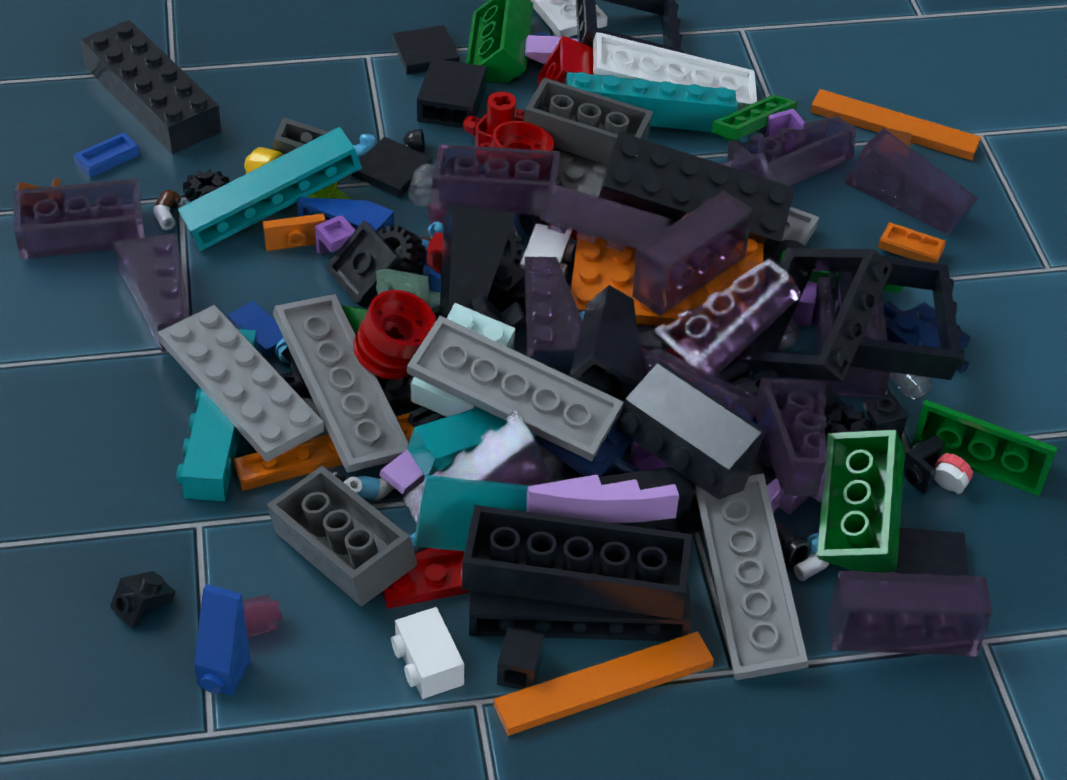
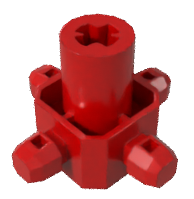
M496 92L489 96L487 113L482 119L468 116L463 122V129L475 136L476 160L482 164L488 163L494 129L499 124L507 121L524 120L525 112L518 108L516 109V98L508 92Z

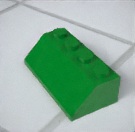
M488 0L473 12L466 63L487 66V83L507 84L512 79L519 78L525 73L528 59L525 56V43L527 36L531 35L533 3L530 0Z
M925 400L911 445L912 448L917 442H925L934 435H937L945 442L942 455L944 453L955 454L964 459L971 466L973 472L1037 496L1041 494L1058 447L929 400Z
M896 430L828 433L817 550L819 560L860 574L897 573L905 450Z

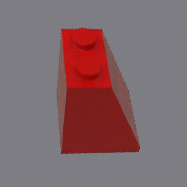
M562 36L538 74V86L543 78L565 84L567 72H584L593 75V47Z

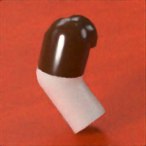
M172 190L161 192L153 208V213L164 230H169L175 226V220L170 212V208H177L176 202H181L180 195Z

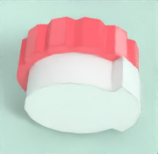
M944 453L935 464V481L944 489L955 491L957 495L964 491L973 477L971 466L955 454Z

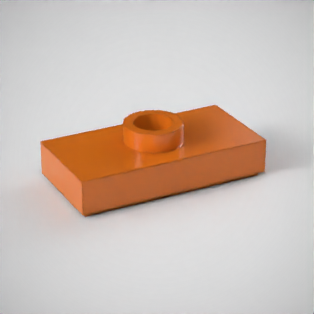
M324 213L263 221L266 251L316 245L315 226L326 221Z
M889 222L879 240L878 248L908 259L938 263L944 251L946 241Z

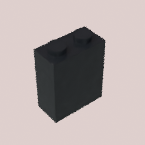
M432 58L417 97V122L463 129V122L468 116L477 117L486 91L487 66Z

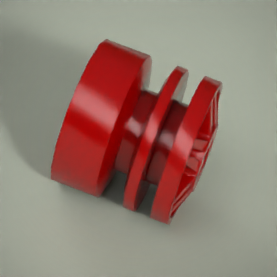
M507 121L499 124L493 131L490 155L488 156L485 179L495 191L509 197L530 198L540 194L545 187L548 165L550 164L554 148V140L550 133L542 127L529 122Z
M402 290L381 292L373 298L365 318L353 341L354 355L366 370L376 376L394 380L408 377L410 374L407 373V365L435 324V314L426 302L412 293Z

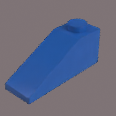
M300 197L297 200L298 217L324 213L325 220L328 221L343 215L355 230L364 220L370 223L377 231L381 229L386 231V226L390 225L395 227L394 211L371 201Z
M206 584L202 594L194 660L197 685L211 693L220 692L233 696L251 661L243 598L240 593Z

